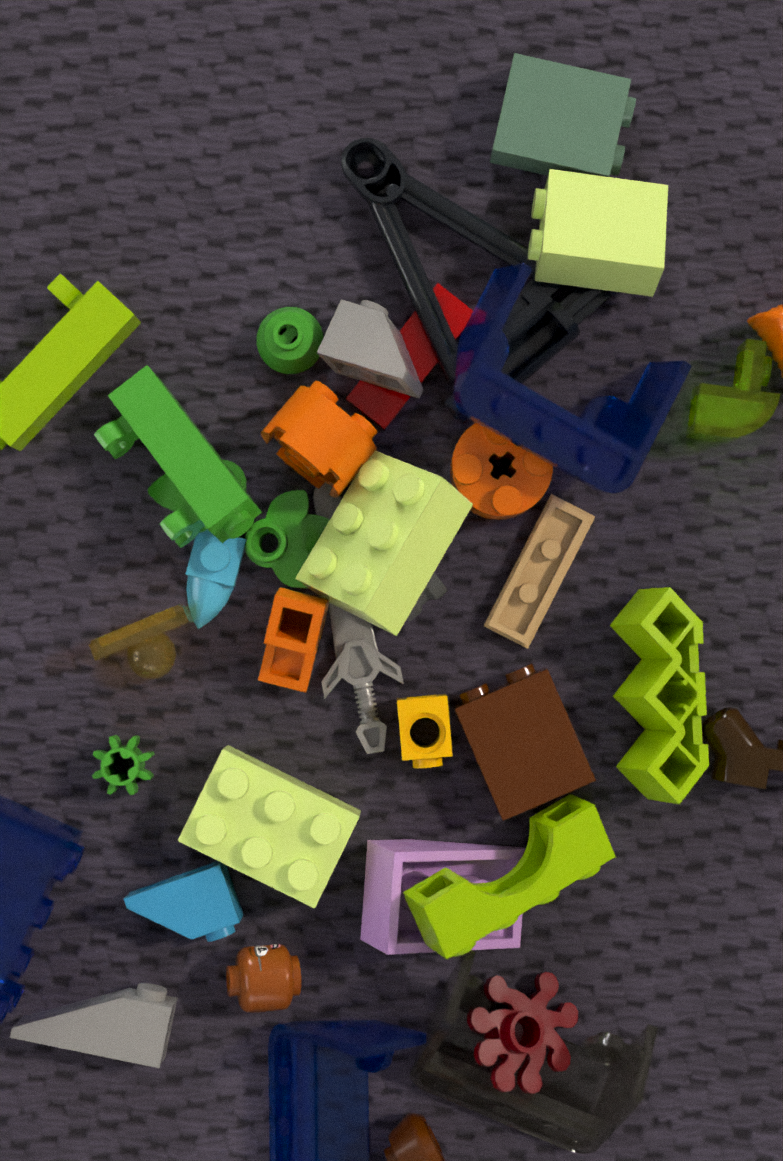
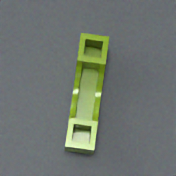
M569 794L530 817L529 839L523 856L509 873L497 880L487 883H471L445 867L404 891V897L425 944L446 960L450 957L461 956L472 950L478 940L491 932L512 926L518 920L519 915L532 907L553 901L558 897L560 890L573 882L590 878L598 873L601 865L616 856L595 804Z

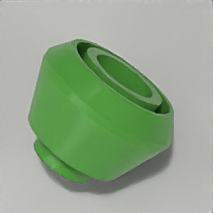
M296 307L277 309L262 321L258 329V352L262 360L271 369L279 373L298 374L312 367L320 357L317 351L324 338L322 328L316 318L303 309ZM283 329H287L282 335H279Z

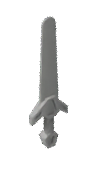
M326 482L320 489H314L313 500L315 514L331 519L342 500V495L340 494L338 498L330 496L329 493L333 486ZM329 603L336 661L321 681L324 699L341 679L353 685V689L356 690L354 694H357L355 699H358L356 704L359 703L357 709L360 708L358 713H361L359 718H362L355 732L367 754L383 752L385 749L387 725L382 723L379 717H376L378 712L376 713L375 710L378 709L374 707L377 704L374 703L376 699L373 698L375 693H372L374 688H371L373 686L372 682L380 671L404 684L401 667L378 652L371 623Z

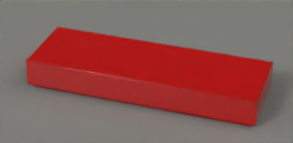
M437 283L433 291L455 340H457L474 319L476 312ZM415 311L401 328L400 333L422 384L436 367L438 361ZM359 381L347 396L346 401L385 431L412 396Z

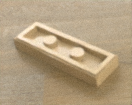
M551 494L483 626L528 649L595 516Z

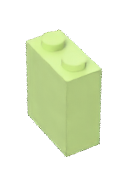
M549 169L545 188L535 189L531 218L540 219L539 230L532 229L528 248V260L536 261L535 281L653 297L665 263L668 185Z

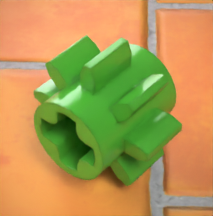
M117 735L109 737V744L112 750L108 752L96 750L93 752V756L101 760V769L96 771L92 777L93 779L104 777L110 783L107 788V794L111 795L118 790L119 786L125 785L127 792L132 796L138 792V785L135 781L137 778L151 780L154 777L151 771L145 769V761L152 758L155 753L154 751L142 753L137 748L140 736L135 735L129 740L127 745H122L120 738ZM118 752H120L123 759L131 757L134 761V767L128 770L129 778H127L124 771L115 772L112 764L119 760Z

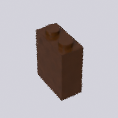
M532 663L505 674L508 683L491 691L487 683L462 692L459 694L462 703L453 707L503 821L596 781L548 669L542 668L535 671Z

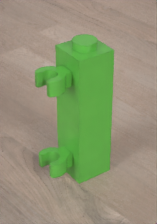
M148 365L108 395L122 416L118 420L111 421L98 429L94 434L96 439L106 451L110 452L114 459H117L128 452L133 446L134 441L140 438L188 502L186 507L171 513L160 523L172 541L175 540L181 548L191 542L205 526L221 543H224L229 538L234 539L243 535L251 528L254 518L260 515L262 511L168 388Z

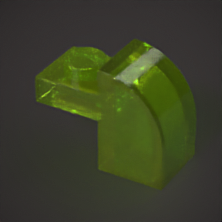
M746 339L738 346L732 387L700 383L692 389L686 438L712 442H731L751 434L771 418L777 408L780 394L761 391V386H767L772 369V358L765 356L767 341Z

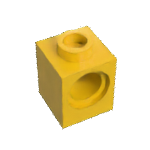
M447 695L397 698L402 761L412 760L413 768L443 766L442 757L453 756ZM430 718L438 724L439 735L433 743L420 745L411 738V726L418 719Z

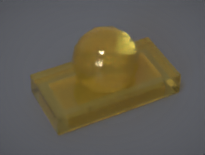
M178 604L90 641L91 643L88 645L95 661L107 659L127 650L128 665L135 674L144 679H158L170 672L176 659L175 646L165 634L191 624L194 620L188 606Z

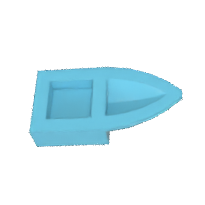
M209 530L198 533L195 537L186 570V575H188L186 591L188 607L198 629L218 615L228 602L236 585L245 551L246 539L240 537L229 538L224 543H221Z

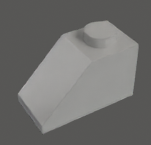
M341 299L317 354L335 373L420 399L423 387L400 331L388 318L389 312L381 305L372 301L362 300L359 305Z

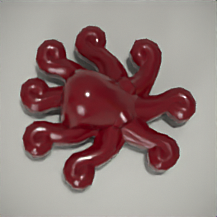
M541 972L536 974L534 982L537 991L529 998L515 989L507 988L503 977L498 975L491 976L484 985L486 997L493 1003L506 1004L509 1010L497 1009L488 1012L482 1007H475L470 1009L467 1014V1025L475 1033H483L484 1039L479 1041L474 1048L476 1062L481 1066H492L497 1061V1057L503 1058L501 1063L491 1072V1082L499 1092H509L515 1087L514 1073L521 1066L524 1059L525 1063L517 1075L519 1088L528 1094L539 1092L542 1087L539 1072L544 1063L546 1047L550 1050L547 1055V1065L553 1072L566 1071L570 1065L571 1056L569 1050L554 1028L574 1027L578 1022V1010L571 1002L560 1003L556 1011L546 1009L548 1002L556 995L559 987L558 980L553 973Z

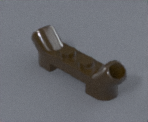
M725 707L702 723V737L715 753L711 779L766 789L769 769L783 771V740H777L776 748L765 747L737 708Z

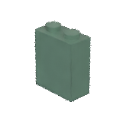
M514 53L490 163L547 176L549 169L610 177V174L618 176L625 153V146L617 144L620 128H629L636 103V98L628 97L631 79Z

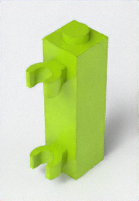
M60 273L47 287L69 309V312L3 382L0 380L1 450L9 445L21 452L141 324L139 319L99 281L83 295Z

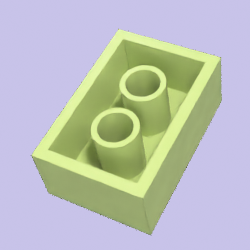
M375 451L360 468L295 579L322 598L328 599L329 603L397 636L473 504L443 477Z
M228 745L222 749L178 841L315 909L356 826L361 810Z

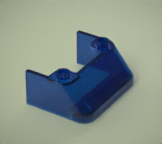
M522 263L495 269L458 341L454 384V400L457 408L469 419L594 490L606 493H619L626 490L634 482L692 365L686 361L649 362L628 404L614 396H599L592 399L585 406L579 418L500 372L509 352L507 338L501 329L533 268Z
M378 1020L292 1021L274 1026L268 1041L270 1161H369L368 1072L375 1073L386 1070L390 1066L394 1051L426 1044V1033Z

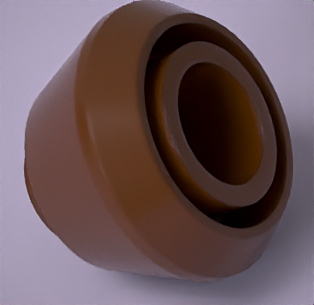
M410 1112L388 1135L391 1145L383 1149L387 1161H445L431 1127L425 1117L417 1113Z

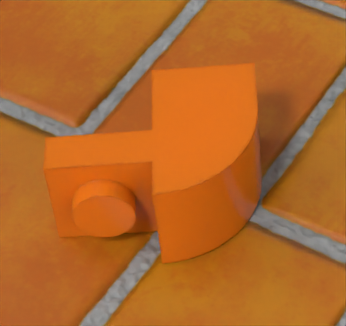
M282 587L278 589L274 597L264 639L266 648L258 681L304 693L307 692L329 606L328 599Z

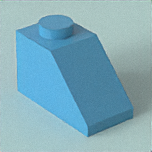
M219 861L131 891L124 898L127 909L191 940L205 935L207 942L229 936L236 931L234 924L240 923L244 915L227 865Z

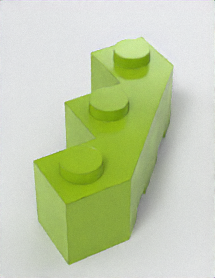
M670 587L639 589L610 624V627L642 659L613 697L645 729L617 764L616 768L648 800L680 804L709 766L708 744L702 743L701 716L707 715L705 672H699L698 644L704 643L703 622Z

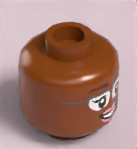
M281 944L241 948L237 953L235 965L226 967L228 996H237L241 1009L249 1013L287 1009L292 1002L293 996H299L301 993V969L298 956L290 955L287 947Z

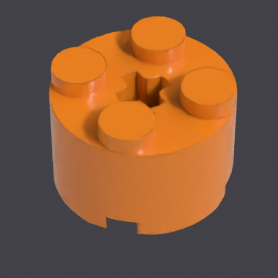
M315 380L310 387L299 386L261 431V436L267 444L274 437L282 446L276 453L282 461L318 489L325 482L333 486L329 495L338 498L355 478L360 468L377 451L372 439L378 432L360 414L354 413L350 417L336 405L338 401L337 396L323 383Z
M496 414L470 426L458 440L450 463L451 483L456 490L473 504L470 511L474 514L488 519H510L525 513L543 497L551 482L554 458L546 439L532 424L514 416ZM504 457L511 462L508 471L513 476L509 478L506 475H502L497 480L490 475L493 465L489 460L492 458L494 461L499 462Z

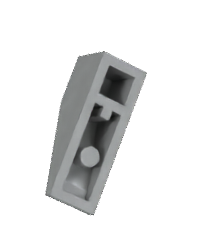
M140 983L137 989L127 988L23 1016L12 1027L10 1038L160 1068L166 1057L178 998L166 996L167 989L165 987L150 983Z

